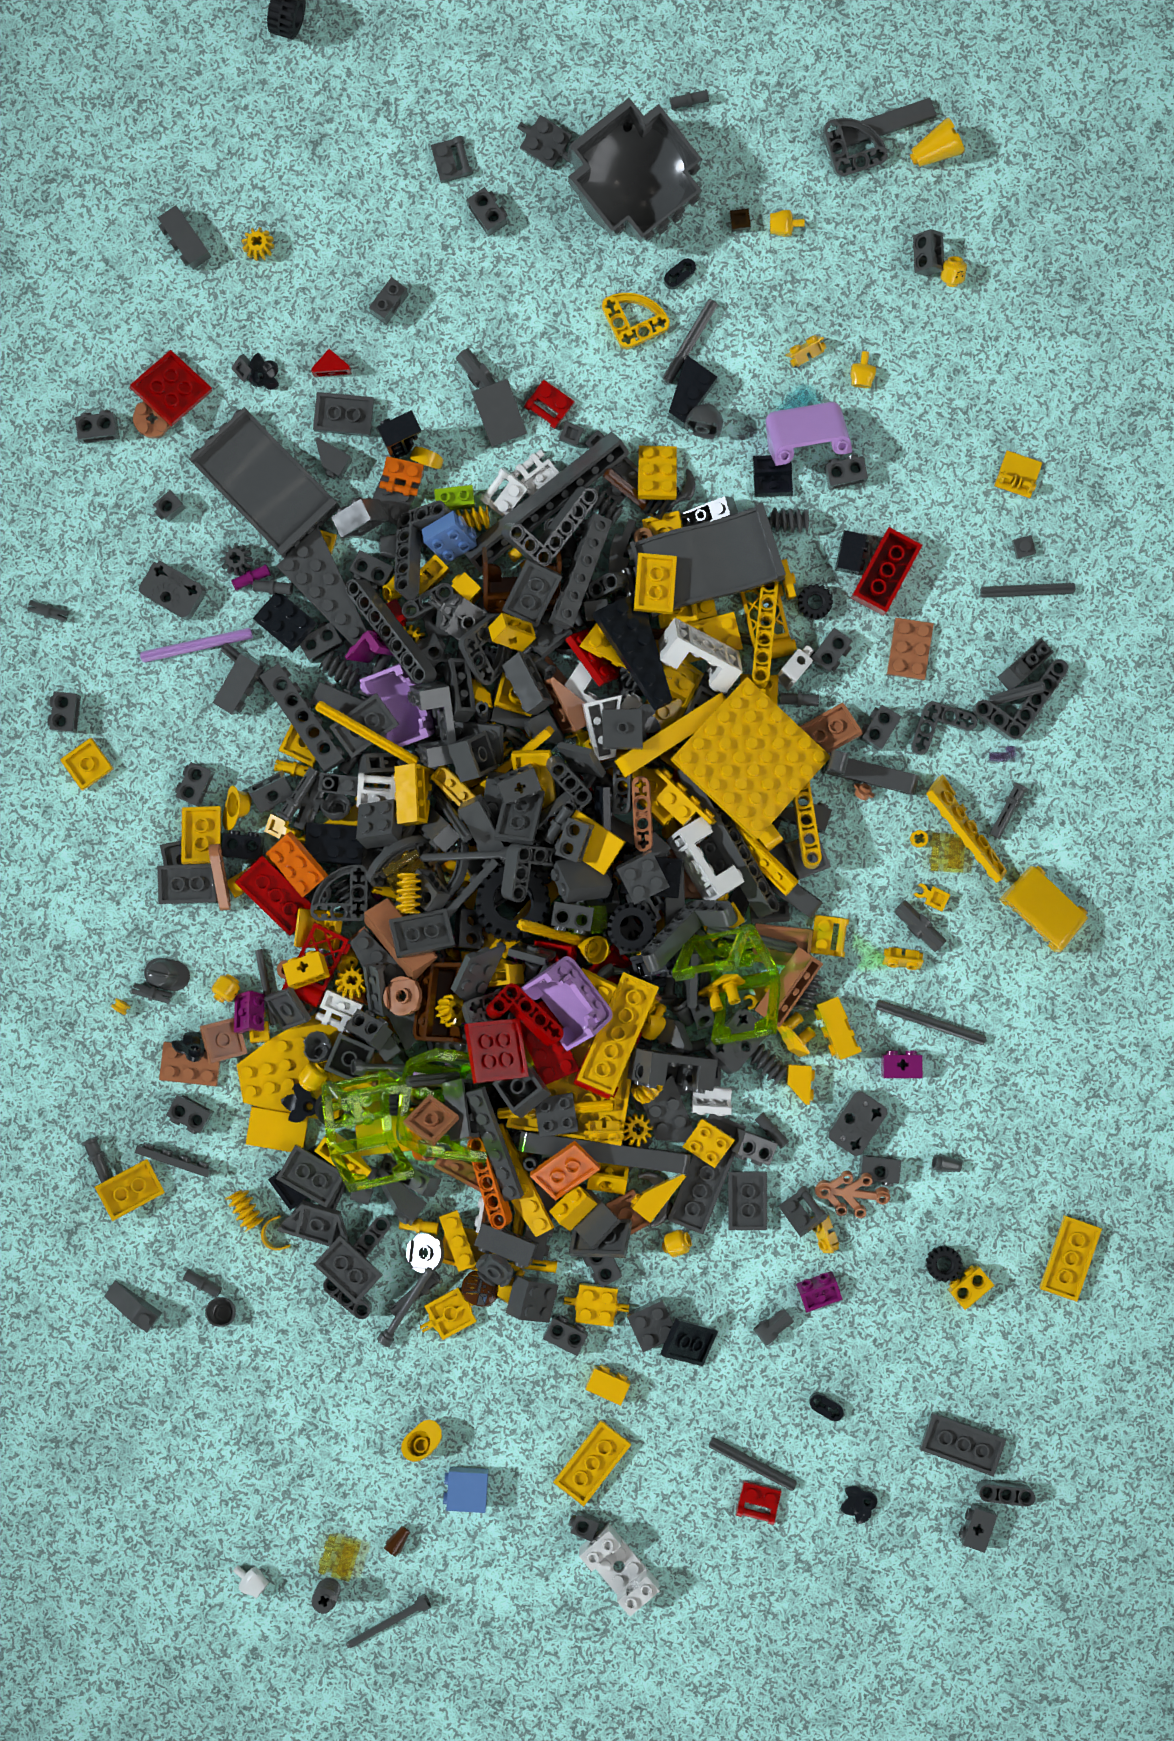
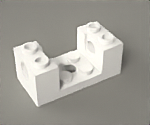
M677 618L673 619L658 640L660 661L666 666H672L677 669L689 652L697 658L705 659L708 662L706 668L709 673V686L716 692L720 691L726 694L743 672L739 651Z
M579 662L564 686L585 703L598 699V697L590 692L586 694L594 679L583 664ZM628 694L620 709H638L643 705V699L636 694H633V696Z
M699 817L679 829L666 841L676 857L684 860V869L704 900L716 901L745 881L741 871L736 869L734 865L715 876L713 867L706 862L702 850L696 846L705 837L713 833L711 825L705 819Z
M609 1522L594 1535L592 1542L587 1540L579 1547V1557L591 1571L594 1569L598 1571L617 1594V1602L629 1617L660 1591L658 1580ZM617 1561H622L625 1565L620 1571L613 1567Z

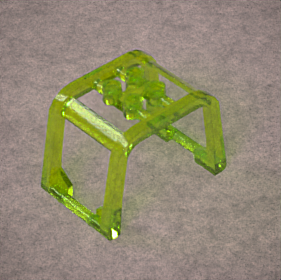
M750 923L742 925L740 928L702 936L692 935L683 945L672 971L676 982L692 979L695 977V974L707 971L716 980L723 976L722 972L737 970L739 967H752L754 963L761 961L767 969L765 972L741 976L745 983L738 986L737 990L742 991L770 985L767 1015L755 1023L754 1030L731 1034V1029L725 1026L728 997L726 992L719 993L723 1009L715 1012L711 1041L714 1045L759 1038L777 1033L781 986L780 975L758 931ZM737 934L733 943L720 941L717 948L708 949L704 943V940ZM696 948L704 964L688 966L693 950ZM755 948L758 954L755 955L752 951H746V949ZM717 955L726 958L725 960L715 962L713 956Z
M435 1048L409 1058L402 1074L396 1123L398 1142L426 1157L485 1163L487 1152L461 1144L460 1141H450L449 1135L442 1136L436 1144L450 1146L454 1151H445V1147L424 1144L428 1142L414 1132L407 1131V1127L403 1123L408 1115L417 1108L409 1107L410 1096L424 1100L430 1094L440 1102L445 1101L443 1089L432 1091L426 1087H419L417 1089L407 1087L405 1078L413 1075L414 1072L432 1074L458 1071L460 1079H466L467 1074L471 1073L470 1062L461 1065L460 1068L426 1063L432 1061L453 1062L455 1059L469 1060V1053Z
M386 1068L374 1074L337 1082L331 1080L323 1082L321 1089L328 1150L331 1160L349 1193L415 1178L414 1168L394 1138L389 1112V1095L407 1091L405 1079ZM378 1080V1085L348 1092L342 1089ZM332 1096H333L338 1102L332 1103ZM380 1101L381 1111L371 1113L367 1109H362V1106L369 1107L372 1102ZM343 1109L344 1111H351L353 1116L344 1114L341 1120L334 1121L333 1111ZM382 1119V1133L339 1143L336 1142L335 1129L342 1127L352 1129L356 1125H370L374 1120ZM387 1145L398 1165L392 1168L393 1175L369 1180L366 1175L351 1174L341 1155Z

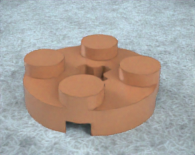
M144 401L136 405L133 423L142 435L152 439L159 438L170 429L171 426ZM151 414L158 417L157 420H154L153 424L148 420Z
M403 976L392 979L383 994L384 1004L387 1009H390L393 1014L399 1016H408L418 1011L422 1001V991L418 981ZM402 991H404V993L406 994V998L404 1001L402 999H399V995H402Z

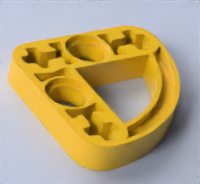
M618 293L606 297L602 302V311L618 344L623 349L628 350L665 333L669 328L670 321L664 310L646 296L636 293ZM608 302L615 304L613 308L615 314L613 316L611 309H606ZM620 303L641 305L649 309L655 316L630 327ZM615 319H622L624 325L621 328H616L613 325ZM658 320L665 321L664 327H655V332L653 333L650 323H652V326L658 324ZM642 327H646L649 330V334L645 337L640 336L638 332ZM633 331H635L636 337L638 339L637 341L634 337L630 339V344L622 342L624 340V336L630 338L633 336Z

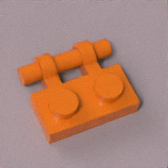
M386 456L382 475L388 477L389 481H380L379 488L386 489V492L393 493L395 491L403 493L404 496L408 497L410 495L417 496L418 489L412 488V484L420 485L424 465ZM396 479L406 481L405 486L395 484Z

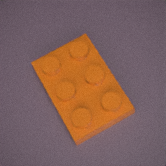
M291 831L265 853L302 898L328 876Z
M573 1141L532 1170L530 1177L556 1201L599 1171L600 1165L576 1141Z

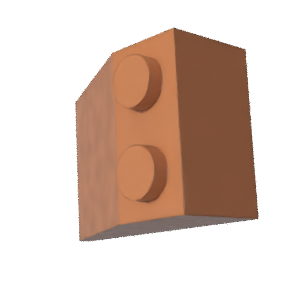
M554 677L543 680L554 701L549 707L562 734L575 732L587 726L582 704L585 702Z

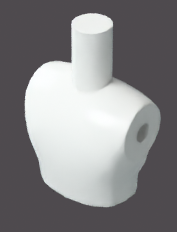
M237 1565L233 1570L242 1579L239 1584V1590L256 1599L269 1583L263 1573L256 1567H252L246 1572Z

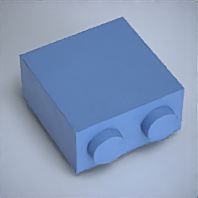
M454 511L422 529L424 543L445 564L477 546L475 530L469 527L464 518L458 516Z
M450 1467L449 1473H445L444 1485H448V1492H444L443 1504H447L446 1511L485 1513L489 1469Z

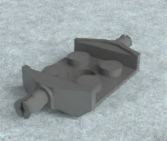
M453 594L444 602H440L433 596L428 600V604L438 610L436 627L457 640L489 615L459 594ZM466 617L471 619V625L468 628L463 625ZM481 628L479 630V636L480 638H483L485 635L484 628ZM490 639L489 641H487V642L493 644L495 647H498V644H496L495 642H492V639Z

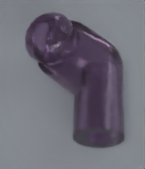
M1007 746L1006 752H990L989 761L1005 762L1015 758L1017 754L1015 753L1016 747Z

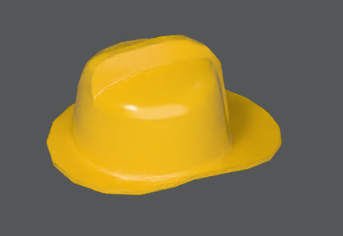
M230 786L223 810L222 822L224 828L228 831L234 828L238 818L244 817L249 813L252 801L249 792L238 791L235 786Z
M424 1420L419 1423L403 1439L401 1444L403 1456L412 1462H418L429 1457L441 1441L442 1430L440 1425L433 1420Z

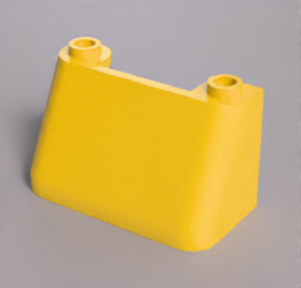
M1030 866L999 900L1005 906L1008 905L1013 908L1012 911L1018 913L1043 937L1045 942L1050 941L1047 945L1054 952H1061L1086 922L1088 912L1080 905L1077 907L1044 876L1046 873L1042 868Z

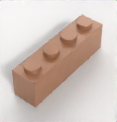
M798 947L755 1011L780 1028L823 963Z

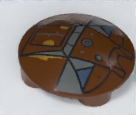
M472 1271L462 1282L463 1298L472 1305L489 1307L498 1298V1285L491 1286L478 1276L477 1271Z

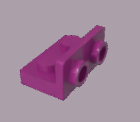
M247 991L235 996V1033H244L251 1030L264 1031L263 998L265 995L263 993Z
M832 1271L822 1273L819 1276L796 1284L806 1313L843 1300Z

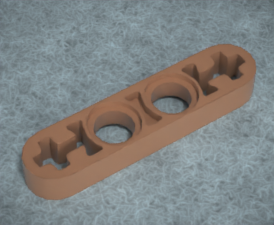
M637 776L632 781L634 843L637 850L646 852L653 847L651 786L646 777ZM640 780L646 783V786L643 787V793H647V796L640 795L636 797V793L640 794V788L636 787ZM640 799L647 801V807L644 810L637 808V802ZM642 818L648 821V826L645 829L638 827V821ZM638 832H649V835L645 834V840L649 844L644 849L639 845V842H642V835H638Z
M209 844V857L220 911L230 910L231 900L220 844Z

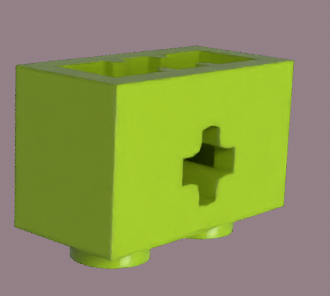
M472 485L434 489L435 501H442L452 511L476 508Z

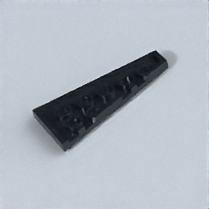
M635 593L595 611L592 617L654 711L670 704L672 697L647 612L634 611Z

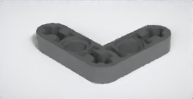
M928 702L922 709L911 743V750L916 755H923L928 751L937 722L960 730L971 731L977 726V718L971 713L938 702ZM932 705L935 706L934 710L937 711V713H933L931 719H934V723L923 719L924 716L926 718L929 716L930 712L927 708H930ZM947 711H952L955 714L954 721L949 722L945 719ZM959 714H962L960 719L966 720L968 717L971 718L970 721L973 722V725L966 727V723L962 721L959 722V725L956 724ZM923 723L931 726L930 733L924 734L921 731ZM918 734L922 737H928V741L926 739L923 740L922 746L925 749L920 750V752L917 751L918 747L915 746L921 740V738L917 737Z

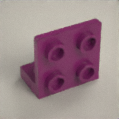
M368 630L361 635V638L355 645L350 647L349 652L344 657L346 660L370 663L378 653L394 655L376 632Z

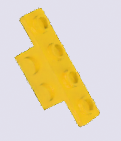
M657 768L655 770L668 784L656 797V800L683 826L696 813L710 825L717 822L714 819L715 815L707 808L704 810L699 805L701 803L700 800L694 795L690 796L686 792L687 788L682 783H676L672 779L673 775L667 769Z

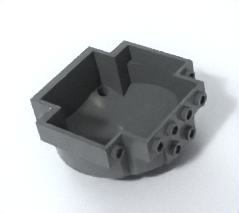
M628 98L569 145L567 158L574 166L575 171L568 176V183L577 193L586 213L595 223L605 229L611 237L614 234L620 235L625 232L629 237H636L640 243L644 240L647 242L656 234H663L669 228L668 225L671 222H678L683 217L685 207L689 204L691 206L700 199L699 196L702 189L691 175L700 170L702 158L659 104L643 115L633 101Z

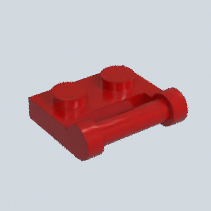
M543 379L536 391L525 403L524 408L528 411H533L550 423L552 428L556 429L575 401ZM537 400L540 401L558 415L554 418L552 415H550L542 408L537 406L535 402Z
M743 1480L735 1515L763 1520L767 1524L774 1525L782 1491ZM746 1502L769 1508L770 1512L767 1514L744 1508Z

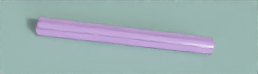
M250 628L143 651L140 653L142 662L154 661L221 646L225 643L230 644L252 639L253 634Z

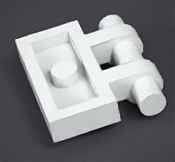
M542 450L535 454L532 453L528 460L522 464L519 463L515 467L516 469L511 472L516 478L519 475L523 476V479L520 481L529 488L526 492L528 496H531L559 473L549 459L543 463L540 461L545 456ZM533 464L536 465L537 468L531 473L526 471Z
M327 989L320 1008L327 1011L325 1014L318 1012L315 1019L321 1021V1024L326 1026L329 1024L338 1028V1031L342 1033L343 1031L350 1033L344 1027L356 1010H361L363 1003L353 999L350 1000L349 997L343 998L342 994ZM332 1013L343 1017L342 1020L339 1021L332 1018Z

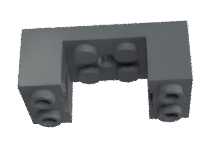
M440 681L409 686L410 691L407 693L409 703L413 706H418L421 711L432 709L433 716L437 722L435 734L438 739L417 742L415 755L428 768L453 764L448 745L456 742L449 686Z
M633 1048L627 1079L635 1080L634 1084L643 1085L648 1088H656L657 1085L665 1086L667 1066L676 1067L677 1065L676 1084L683 1085L685 1090L705 1094V1090L713 1091L718 1060L692 1054Z

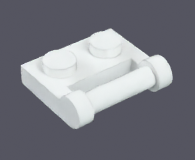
M501 467L496 479L486 493H482L479 499L504 517L516 508L529 488ZM507 479L509 483L496 501L492 500L493 494L503 480Z
M359 772L356 807H359V804L395 800L394 775L392 777L364 775L365 773ZM364 783L390 784L391 789L364 787Z

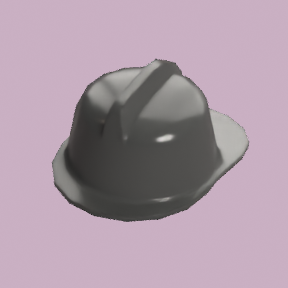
M155 958L146 965L144 970L147 983L150 986H156L158 989L179 991L188 985L190 980L188 967L175 960Z

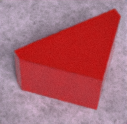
M330 349L311 368L314 377L352 375L350 366Z

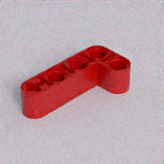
M516 984L506 985L486 1007L487 1015L492 1019L500 1018L509 1010L516 1018H520V1021L547 1046H554L563 1038L564 1032L562 1027ZM506 991L511 992L513 998L508 997ZM494 1004L498 1005L501 1011L495 1010ZM521 1005L526 1006L527 1012L521 1009ZM535 1018L541 1021V1025L535 1022Z

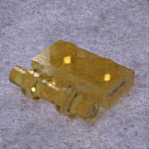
M932 833V840H930L932 850L931 857H929L930 871H938V864H943V872L963 873L965 845L958 834L946 833L945 841H940V833ZM939 847H944V858H939Z
M416 849L410 853H405L401 859L396 862L392 861L388 864L387 868L383 869L386 877L393 873V875L387 878V881L395 895H397L396 890L402 888L397 886V882L402 881V879L397 878V874H414L418 868L426 869L420 858L414 861V859L420 856Z
M329 1534L328 1541H325L323 1557L320 1558L318 1563L320 1565L318 1573L324 1575L327 1568H332L331 1577L349 1582L361 1542L343 1537L341 1544L335 1543L337 1536ZM332 1551L338 1552L335 1561L330 1560Z

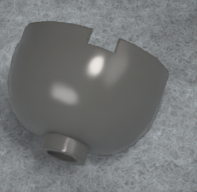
M705 403L704 405L695 406L689 412L684 427L687 431L691 429L693 435L697 437L714 439V436H717L719 438L723 428V418L714 405Z

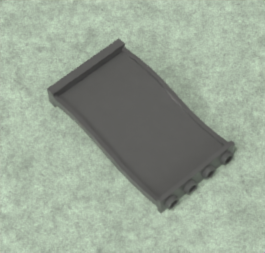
M245 407L237 410L233 418L228 423L222 424L219 431L214 436H210L205 441V444L200 449H196L192 453L191 458H189L194 466L283 558L315 528H320L341 508Z
M763 503L724 518L667 531L637 542L632 541L630 542V549H627L630 561L634 560L636 567H633L635 577L638 553L677 556L673 610L751 590L774 581L779 582L785 580L786 576ZM647 612V614H651L652 619L656 618V616L663 614Z

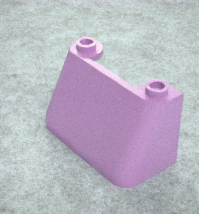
M836 402L774 411L766 417L768 450L776 466L791 462L794 457V448L831 442L835 453H852L851 441L842 409Z
M399 663L360 679V688L368 696H373L377 693L395 717L399 725L383 737L402 747L434 734L437 722L433 716L432 709L421 711L418 706H413L409 703L407 695L410 691L409 686L423 683H415Z
M569 956L558 960L521 987L533 1001L541 997L562 1024L564 1035L560 1042L566 1051L595 1036L612 1019L613 1014L609 1005L575 960Z

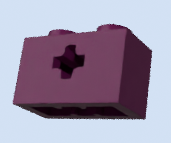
M887 1050L886 1054H881V1077L923 1078L922 1055L917 1054V1051L907 1050L905 1054H898V1051ZM901 1059L903 1062H906V1066H903L902 1069L897 1066Z

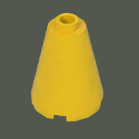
M949 117L944 119L911 149L912 154L909 156L914 165L918 164L921 167L961 155L965 152L961 138L956 133L955 126Z

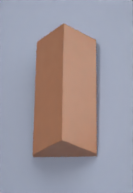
M387 898L364 912V923L406 975L416 980L438 956L433 951L402 958L396 957L389 919L408 915L399 913L400 911L396 909L392 900Z

